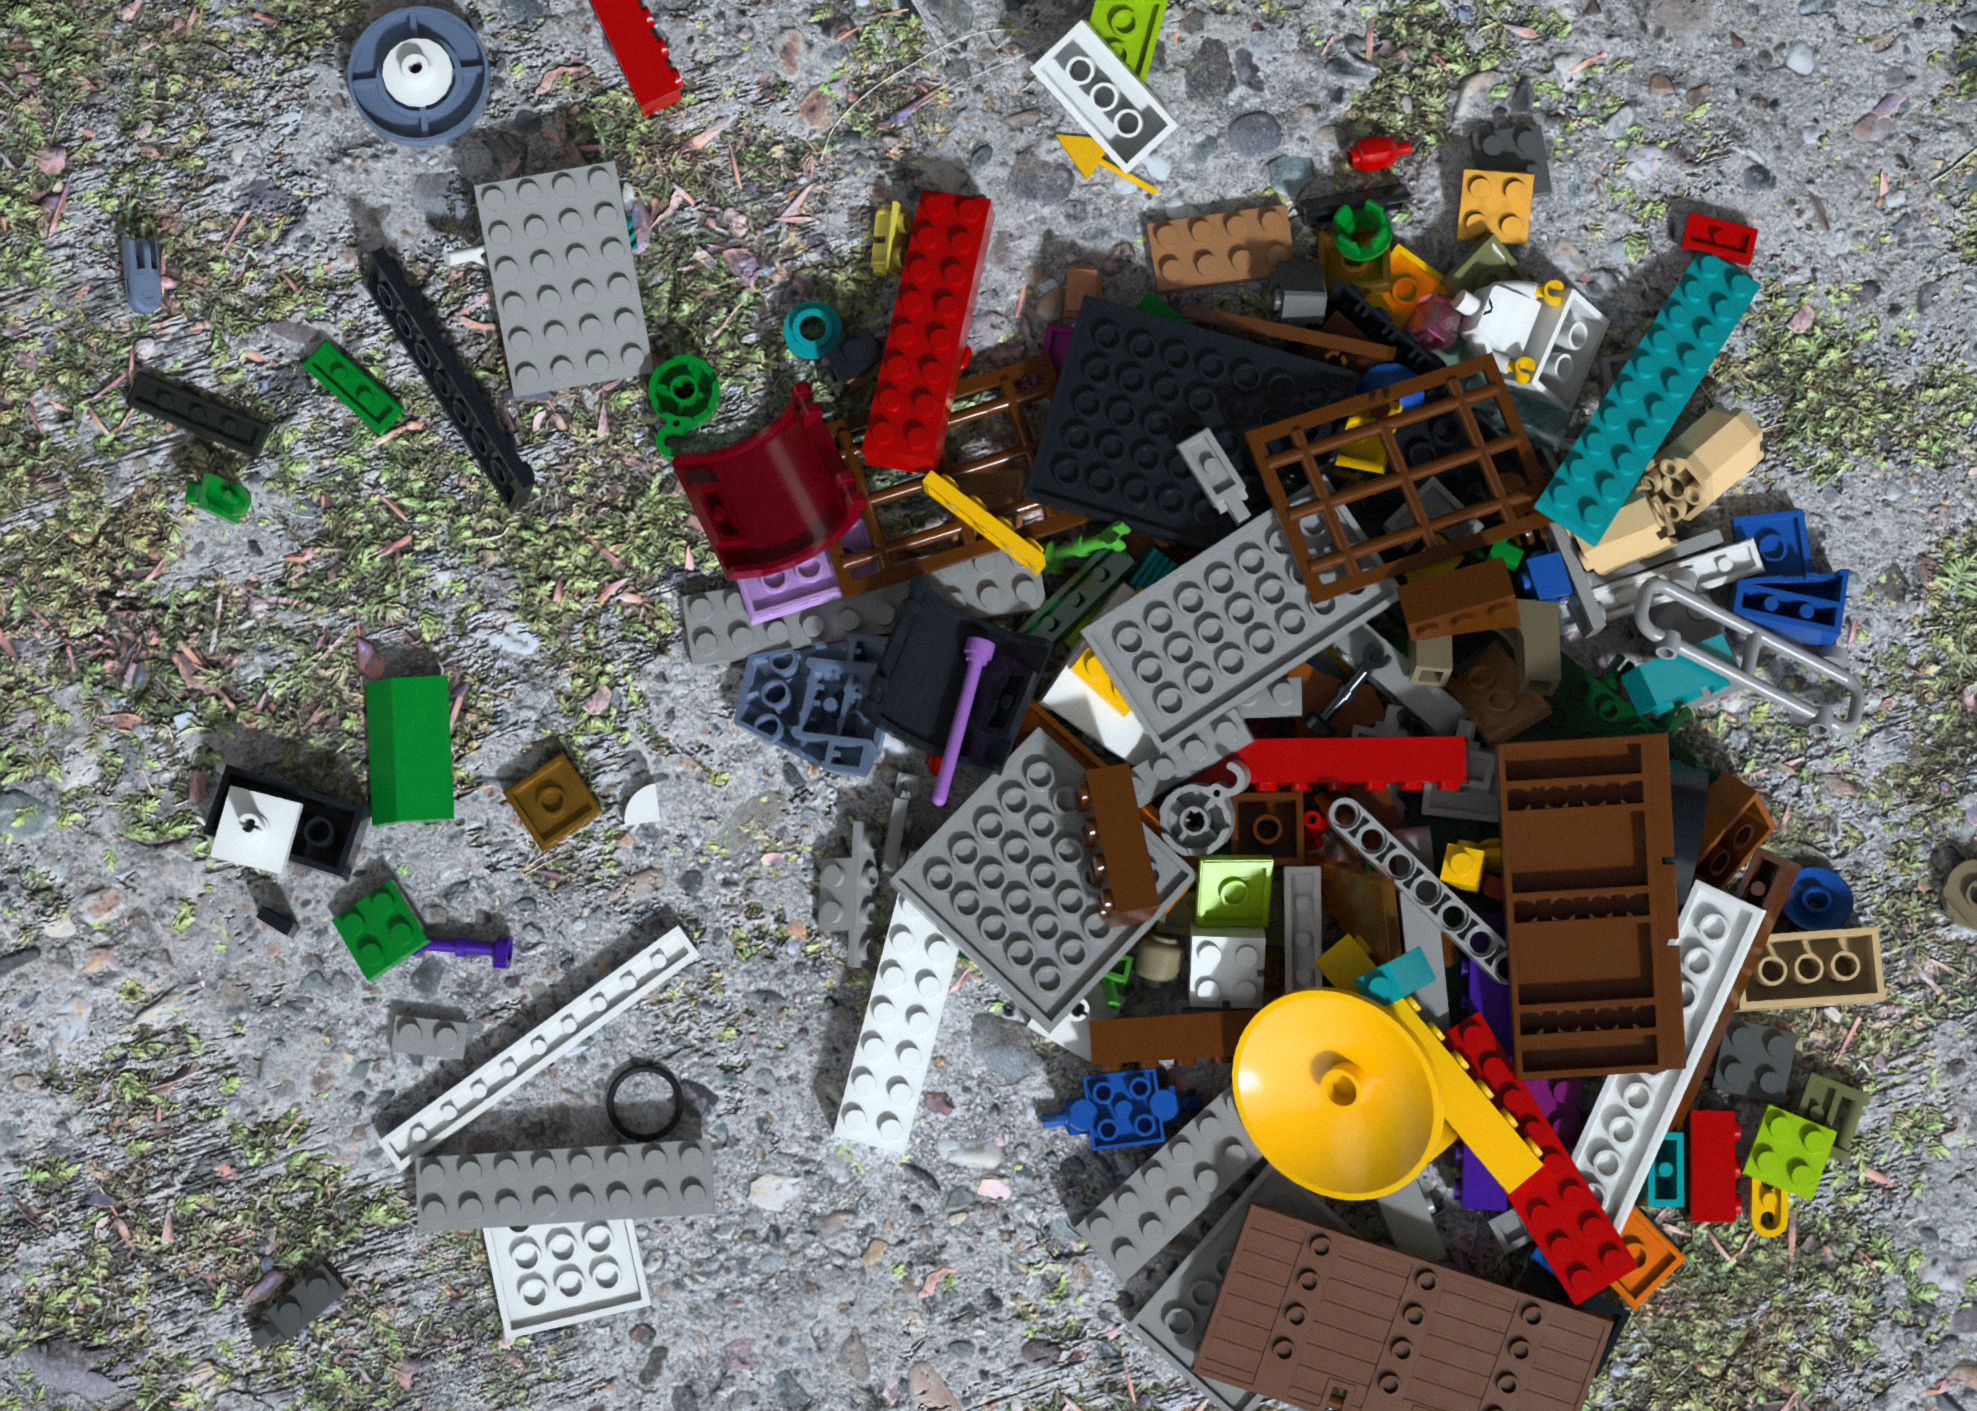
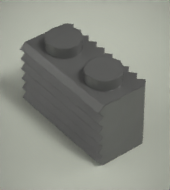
M1278 260L1276 272H1270L1269 293H1273L1272 308L1273 310H1279L1281 321L1284 324L1288 321L1291 324L1296 321L1298 325L1301 322L1305 325L1309 322L1312 325L1316 322L1319 325L1324 323L1327 292L1320 262Z

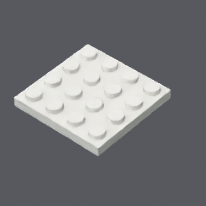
M634 1219L483 1228L506 1339L652 1305Z

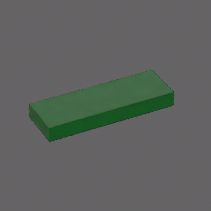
M326 339L302 364L306 371L380 437L405 412L402 406Z

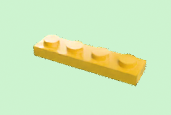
M931 470L922 480L925 493L1034 575L1038 576L1044 569L1046 562L1045 555L1043 554L1044 549L1041 545L1030 537L1024 540L1014 532L1016 528L1004 517L998 516L996 519L986 511L988 509L987 506L976 496L970 495L967 497L958 490L959 485L951 477L944 473L939 476Z

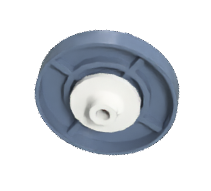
M410 6L383 15L369 25L361 34L350 55L348 86L360 116L375 133L401 146L427 148L445 144L456 139L477 121L489 98L491 70L480 39L462 19L439 8Z

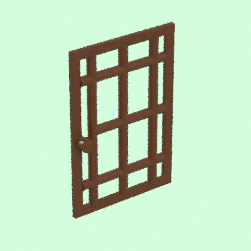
M1492 352L1244 433V438L1312 605L1556 523L1541 512L1517 519L1512 506L1533 499L1538 501L1548 484ZM1483 372L1488 384L1463 391L1459 379ZM1443 384L1446 385L1450 396L1385 417L1389 413V403L1391 401ZM1493 397L1509 434L1485 442L1470 404ZM1456 409L1471 447L1407 468L1392 430ZM1366 410L1369 417L1375 420L1311 442L1307 441L1303 431ZM1287 435L1290 436L1293 448L1269 455L1265 446L1266 442ZM1378 435L1394 473L1329 494L1314 456ZM1515 448L1530 485L1506 493L1491 455ZM1477 460L1492 498L1429 519L1413 481ZM1300 461L1315 499L1290 507L1275 469ZM1399 486L1415 524L1350 546L1335 507ZM1497 511L1499 512L1503 524L1439 545L1435 532ZM1321 512L1336 551L1311 559L1296 520ZM1421 537L1426 550L1361 572L1356 559ZM1342 564L1347 577L1322 585L1317 572Z
M1049 353L957 383L954 400L999 385L1003 396L952 412L947 429L1008 410L1020 445L956 466H951L944 445L937 475L941 476L944 473L957 483L956 480L1025 459L1029 473H1031L1041 439L1033 440L1022 405L1049 397L1050 403H1052L1058 378ZM1037 373L1041 374L1043 384L1016 391L1013 381ZM870 410L825 424L831 437H837L840 446L838 451L843 461H845L847 469L853 472L857 480L855 484L857 490L862 491L867 500V505L861 510L872 544L870 548L848 555L844 554L840 539L828 548L842 592L841 597L844 600L909 580L912 575L922 576L1001 550L987 538L977 541L974 529L955 514H953L955 521L886 542L874 506L924 491L922 480L926 475L870 493L858 458L864 455L862 451L863 441L853 443L850 434L851 432L867 428ZM1023 499L986 510L996 519L998 516L1009 519L1042 508L1045 520L1017 528L1014 531L1024 540L1027 537L1035 540L1094 521L1093 519L1069 512L1059 515L1058 510ZM958 534L960 535L963 546L897 567L893 565L892 555ZM870 562H878L881 572L856 580L852 579L850 569Z

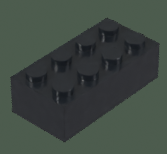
M226 764L202 834L213 840L215 839L230 785L303 804L287 863L349 882L372 814L367 808Z

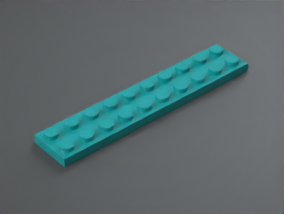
M1699 251L1533 508L1596 547L1761 284L1717 256Z

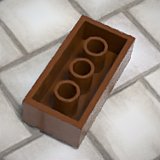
M1129 763L1085 770L1080 782L1077 783V791L1073 792V803L1076 813H1082L1084 826L1080 827L1083 847L1085 849L1090 848L1092 862H1088V871L1091 883H1097L1100 897L1096 898L1098 916L1100 920L1105 919L1107 929L1150 921L1159 909L1160 901Z

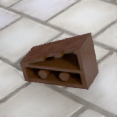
M1503 556L1396 587L1411 641L1521 626L1515 592Z

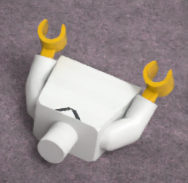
M1510 280L1493 282L1487 287L1477 289L1473 294L1466 290H1461L1454 298L1452 304L1455 310L1465 315L1459 330L1460 336L1468 342L1474 357L1492 352L1501 373L1507 374L1512 372L1513 378L1517 383H1527L1530 375L1522 372L1520 369L1524 368L1533 372L1535 371L1536 363L1530 357L1521 356L1541 306L1537 299L1542 297L1547 305L1556 306L1561 302V297L1550 296L1548 291L1551 289L1563 290V283L1558 280H1550L1544 287H1540L1538 282Z

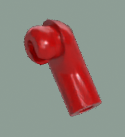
M1308 811L1304 815V848L1306 850H1315L1323 845L1321 835L1327 831L1328 822L1320 813Z

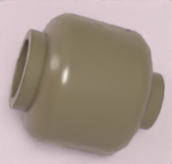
M1152 932L1150 937L1144 938L1139 942L1134 970L1139 976L1145 978V985L1154 988H1165L1166 983L1176 982L1180 978L1185 949L1178 944L1179 939L1177 937Z

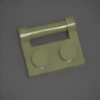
M1810 1072L1807 1074L1794 1115L1831 1129L1841 1098L1849 1100L1850 1102L1836 1143L1832 1146L1828 1157L1830 1160L1848 1165L1851 1156L1848 1150L1863 1106H1868L1871 1095Z

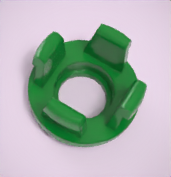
M1367 199L1365 208L1352 211L1348 205L1343 204L1335 213L1334 242L1336 248L1344 257L1354 261H1368L1380 256L1389 247L1392 240V227L1389 219L1383 213V206L1378 202ZM1361 228H1369L1375 232L1371 239V244L1365 247H1358L1356 242L1351 240L1353 233Z

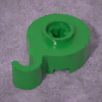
M693 355L673 356V359L665 361L660 367L657 366L649 380L651 404L655 414L666 424L656 435L658 452L665 461L671 463L674 457L680 453V450L677 448H667V441L672 438L681 439L686 436L689 430L705 425L715 416L721 403V388L715 372L708 366L705 360ZM684 385L690 386L691 392L694 393L692 396H688L687 399H680V396L675 394L677 390L682 391Z

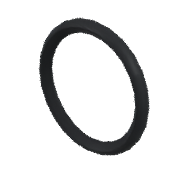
M641 1064L626 1069L615 1078L608 1091L606 1108L612 1125L620 1134L634 1141L651 1142L668 1135L676 1127L683 1112L684 1098L680 1085L668 1071L658 1066ZM640 1072H652L665 1078L672 1086L676 1097V1109L671 1121L663 1129L651 1134H637L626 1129L619 1122L614 1109V1097L620 1084L629 1076Z

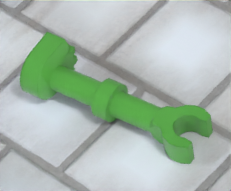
M1116 521L1098 535L1091 537L1081 535L1075 537L1073 542L1063 545L1057 540L1044 542L1041 544V547L1044 549L1043 554L1045 555L1046 562L1043 570H1045L1046 574L1056 576L1062 574L1066 558L1073 556L1083 558L1091 555L1094 550L1101 548L1113 549L1117 552L1122 551L1126 548L1127 544L1119 538L1124 534L1130 533L1131 529L1122 521Z

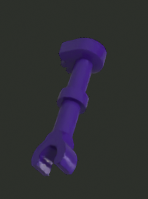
M457 935L456 938L429 936L432 942L411 955L417 957L425 951L455 953L456 957H466L467 954L493 956L492 967L509 969L512 963L513 938L508 935H499L495 942L468 940V936Z

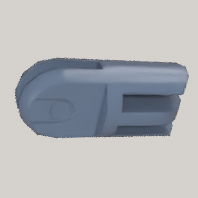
M127 237L122 238V257L128 305L135 313L142 315L151 314L159 308L162 302L157 239H150L148 241L143 238L135 240Z

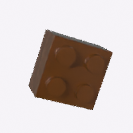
M1303 792L1239 793L1230 797L1236 816L1234 830L1228 840V855H1271L1273 858V870H1284V867L1305 865Z

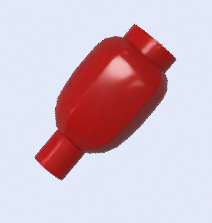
M1388 136L1359 139L1355 141L1353 147L1346 149L1347 163L1350 168L1357 167L1365 172L1383 169L1393 165L1398 156L1411 154V143L1409 140L1396 142Z

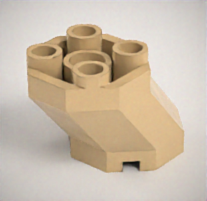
M1714 405L1652 458L1645 468L1641 479L1648 481L1652 486L1651 489L1647 490V493L1651 498L1656 495L1660 497L1671 521L1678 522L1681 519L1692 520L1764 458V449L1760 451L1759 443L1763 440V431L1744 409L1734 407L1730 411L1722 409L1725 405Z
M1642 479L1637 481L1596 547L1565 528L1572 539L1576 538L1581 548L1578 556L1587 571L1594 569L1599 575L1606 576L1620 568L1666 552L1679 545L1676 538L1670 537L1676 531L1662 500L1658 495L1651 498L1647 493V490L1652 488L1648 481Z

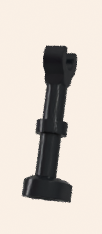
M1376 642L1367 644L1364 648L1363 660L1345 683L1340 682L1336 686V693L1319 713L1310 711L1303 719V722L1320 738H1332L1337 733V728L1330 721L1347 701L1351 703L1356 698L1355 692L1376 669H1382L1390 664L1392 656L1386 654L1380 662L1373 660L1372 652L1378 646Z

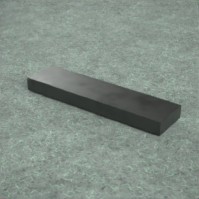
M139 372L125 403L130 408L257 460L272 429L271 425L142 372Z

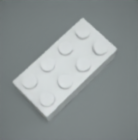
M1082 19L1030 68L1125 174L1133 170L1181 125L1087 20Z

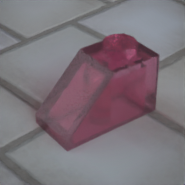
M1432 293L1422 296L1401 331L1406 329L1415 335L1420 342L1419 346L1427 352L1452 346L1457 338L1462 313L1452 307L1453 300L1444 294Z

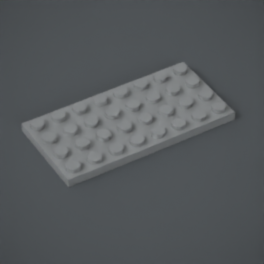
M1322 475L1329 494L1336 492L1327 477ZM1309 484L1287 498L1290 507L1315 499ZM1345 504L1335 507L1350 546L1368 540ZM1272 507L1080 630V634L1161 755L1398 602L1399 597L1396 587L1399 584L1395 578H1391L1312 605ZM1321 512L1296 520L1311 559L1336 551ZM1377 552L1356 559L1361 572L1385 564ZM1342 564L1317 572L1322 585L1347 577Z

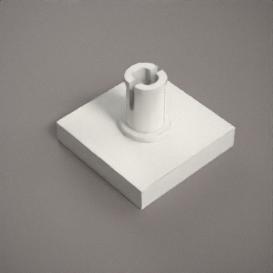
M230 785L210 856L284 875L303 804Z
M1097 984L1050 1034L1033 1018H1031L1027 1027L1082 1059L1091 1062L1089 1021L1115 1019L1120 1009H1112L1107 1006L1102 985ZM1118 994L1122 1007L1126 998Z

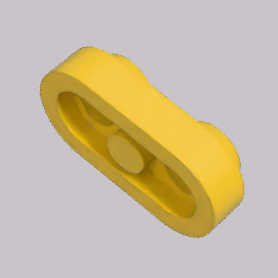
M1749 1177L1748 1220L1751 1229L1757 1235L1769 1238L1776 1237L1785 1231L1788 1225V1192L1773 1186L1770 1189H1765L1761 1181ZM1765 1212L1772 1216V1223L1769 1226H1765L1761 1222V1216Z

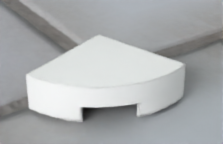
M655 783L641 788L632 796L625 810V826L661 820Z

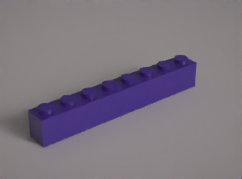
M1474 912L1505 941L1504 913ZM1482 932L1474 933L1470 939L1471 948L1477 953H1483L1489 946L1488 937ZM1461 956L1460 978L1466 979V993H1460L1459 1015H1465L1466 1019L1480 1011L1512 1063L1508 985L1498 984L1468 956ZM1506 957L1501 959L1497 966L1499 975L1504 979H1507ZM1462 1139L1461 1141H1455L1454 1163H1460V1178L1453 1179V1200H1459V1207L1462 1209L1507 1211V1197L1498 1182Z

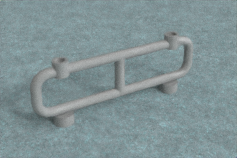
M1675 568L1669 572L1668 580L1656 577L1642 583L1635 603L1634 620L1640 632L1649 640L1657 643L1655 653L1660 658L1671 660L1675 659L1677 654L1810 720L1808 730L1814 735L1826 736L1830 731L1842 735L1850 734L1859 727L1865 705V692L1857 677L1845 670L1849 654L1844 648L1837 645H1825L1820 648L1819 656L1694 594L1698 577L1689 569ZM1660 592L1747 636L1741 668L1739 669L1682 640L1680 633L1675 630H1662L1653 625L1649 618L1653 593ZM1760 644L1845 686L1851 696L1846 720L1833 716L1834 712L1828 707H1815L1755 677Z

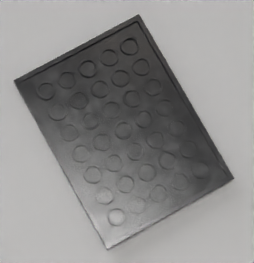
M1084 295L1023 500L1110 525L1116 521H1122L1131 531L1205 551L1273 507L1244 438V433L1355 397L1361 373ZM1349 415L1303 430L1307 441L1311 442L1345 431ZM1206 427L1210 429L1246 486L1245 491L1249 497L1243 503L1251 516H1249V521L1238 527L1227 511L1219 514L1216 507L1212 506L1176 449L1177 444ZM1289 435L1265 443L1269 455L1294 447ZM1340 448L1314 456L1321 475H1325L1329 482L1331 481ZM1300 461L1275 469L1287 498L1309 484Z

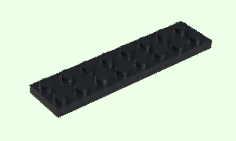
M384 247L371 252L362 284L511 515L525 506L534 487L535 475L531 466L526 461L522 462L515 451L516 446L513 438L508 432H503L496 422L497 416L493 407L488 402L484 403L477 392L478 387L471 374H465L458 363L459 358L456 350L451 344H446L441 337L436 319L431 314L427 315L421 306V299L417 290L412 285L408 286L402 276V269L394 256H389Z

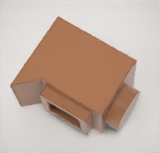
M1080 264L1074 266V269L1067 268L1064 319L1077 320L1084 295L1101 299L1102 277H1097L1098 270H1095L1094 266Z

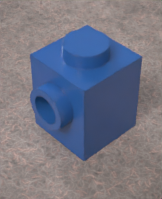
M1547 550L1533 552L1526 556V560L1517 570V585L1522 594L1525 593L1527 600L1536 598L1538 601L1546 600L1561 603L1573 592L1560 551L1550 554L1547 553Z

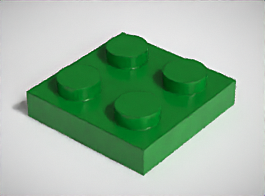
M393 880L388 881L332 920L364 976L371 982L432 942L397 882Z

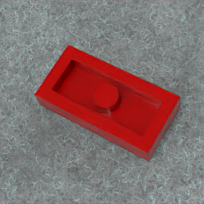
M1689 212L1679 249L1694 253L1700 251L1715 255L1722 260L1748 266L1751 263L1758 229Z

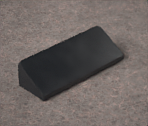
M1396 183L1301 200L1299 205L1303 224L1310 226L1335 221L1334 215L1343 204L1348 205L1351 211L1365 208L1367 199H1372L1381 204L1384 208L1383 212L1406 209L1411 199V194L1404 184Z

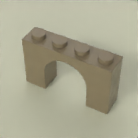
M1536 598L1529 600L1516 599L1521 626L1493 630L1501 634L1513 648L1516 659L1517 693L1553 696L1561 681L1559 602L1538 601ZM1408 632L1409 684L1445 687L1453 670L1452 635L1411 641Z

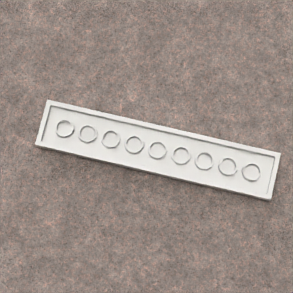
M1697 879L1678 918L1679 938L1676 940L1669 939L1667 946L1680 945L1686 1068L1670 1069L1665 1072L1608 1075L1571 1156V1159L1619 1236L1766 913V910Z

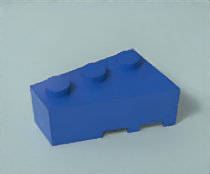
M1840 569L1837 572L1823 574L1809 572L1802 576L1792 577L1779 575L1738 579L1728 594L1726 610L1788 641L1817 647L1833 645L1841 633L1849 569Z

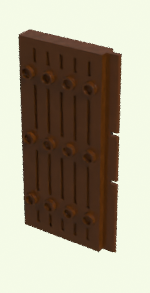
M1668 733L1495 742L1494 755L1513 1077L1515 1080L1665 1072L1670 1069H1685L1686 1051L1680 945L1667 946V939L1676 940L1679 938L1675 863L1673 862L1662 864V857L1675 856Z

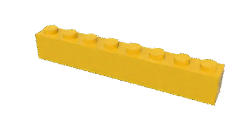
M1349 933L1313 962L1334 988L1358 994L1359 992L1353 980L1377 968L1368 957L1373 952L1360 935L1353 939ZM1410 995L1385 1006L1406 1023L1430 1055L1442 1087L1444 1119L1501 1187L1510 1194L1543 1166V1163L1538 1159L1543 1154L1529 1136L1522 1140L1516 1133L1514 1128L1519 1125L1505 1108L1500 1111L1495 1108L1490 1102L1494 1094L1480 1078L1474 1083L1465 1072L1470 1067L1456 1050L1452 1053L1447 1051L1441 1043L1445 1036L1432 1021L1425 1024L1416 1013L1421 1008Z

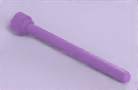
M968 637L965 645L964 654H966L965 660L968 662L932 795V802L936 806H942L946 802L982 666L987 665V661L992 660L995 644L983 638Z

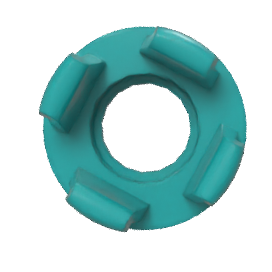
M817 301L804 302L794 307L787 315L783 328L784 338L789 350L796 358L800 356L805 359H819L821 362L823 356L839 345L841 341V320L835 310L825 303ZM809 316L821 318L826 325L824 335L815 341L805 339L800 333L801 322Z

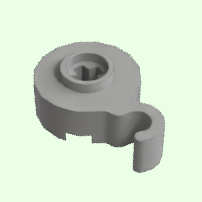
M1233 760L1227 764V769L1234 772L1237 776L1236 785H1230L1223 780L1214 784L1193 782L1177 788L1165 798L1159 810L1161 835L1171 849L1183 856L1199 857V855H1208L1215 852L1228 842L1234 830L1236 816L1230 797L1244 791L1251 780L1250 770L1245 763L1240 760ZM1191 811L1193 813H1202L1204 816L1203 820L1205 821L1204 826L1200 824L1194 827L1190 823L1193 819L1189 816Z

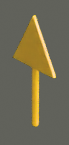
M1055 134L1086 181L1099 164L1154 195L1158 193V189L1130 173L1125 174L1121 168L1103 159L1102 157L1106 152L1092 137Z

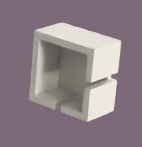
M1190 923L1187 990L1190 1007H1222L1223 1000L1229 1001L1230 1008L1263 1009V970L1265 967L1266 946L1264 927H1196L1195 924Z

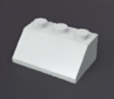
M1564 287L1563 290L1551 289L1548 291L1550 296L1561 297V302L1556 306L1547 305L1542 297L1537 299L1541 306L1521 356L1530 357L1536 363L1535 371L1533 372L1524 368L1520 369L1522 372L1530 375L1529 381L1524 384L1517 383L1513 378L1512 372L1507 374L1501 373L1505 384L1518 395L1564 415H1570L1611 321L1575 289Z

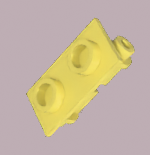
M893 201L892 205H880V210L876 211L874 237L885 238V243H873L870 267L873 269V275L887 276V271L901 279L907 255V237L912 229V218L908 209L897 201Z

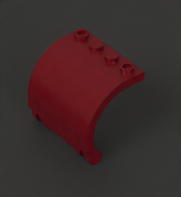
M800 382L793 385L789 389L790 402L769 425L751 437L714 451L678 453L671 461L727 580L772 575L795 567L817 556L841 539L862 516L861 510L867 505L863 492L858 491L855 486L857 480L853 472L847 469L822 419L823 412L819 404L813 402L811 398L813 392L808 382Z

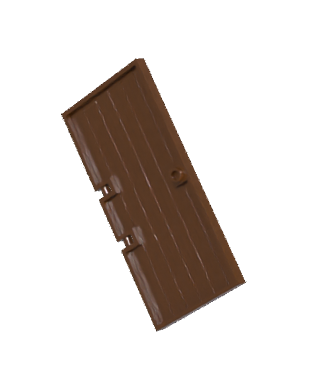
M1250 1200L1193 1358L1191 1371L1192 1373L1309 1411H1325L1326 1407L1337 1411H1582L1614 1322L1609 1316ZM1334 1386L1344 1389L1342 1396L1332 1393Z

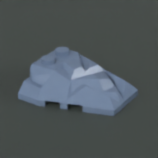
M855 634L847 636L848 640L830 644L824 640L814 642V647L799 650L787 647L748 655L733 723L735 726L831 773L866 777L873 767L874 759L879 758L881 755L885 732L865 719L863 714L857 710L860 699L866 697L869 690L866 686L870 675H874L889 637Z

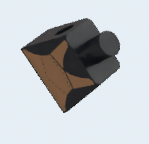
M865 327L828 351L822 358L818 374L839 402L879 375L884 349L875 336Z

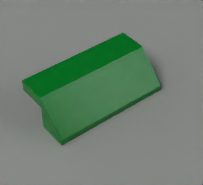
M448 676L393 677L366 683L372 826L383 827L405 822L435 823L454 819Z

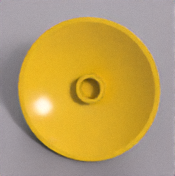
M1310 987L1286 993L1261 1009L1246 1026L1239 1039L1233 1059L1232 1085L1236 1107L1245 1130L1261 1154L1278 1171L1310 1191L1342 1200H1369L1386 1196L1409 1184L1429 1162L1442 1153L1459 1136L1444 1119V1098L1441 1083L1426 1048L1404 1021L1380 1003L1366 996L1332 987Z

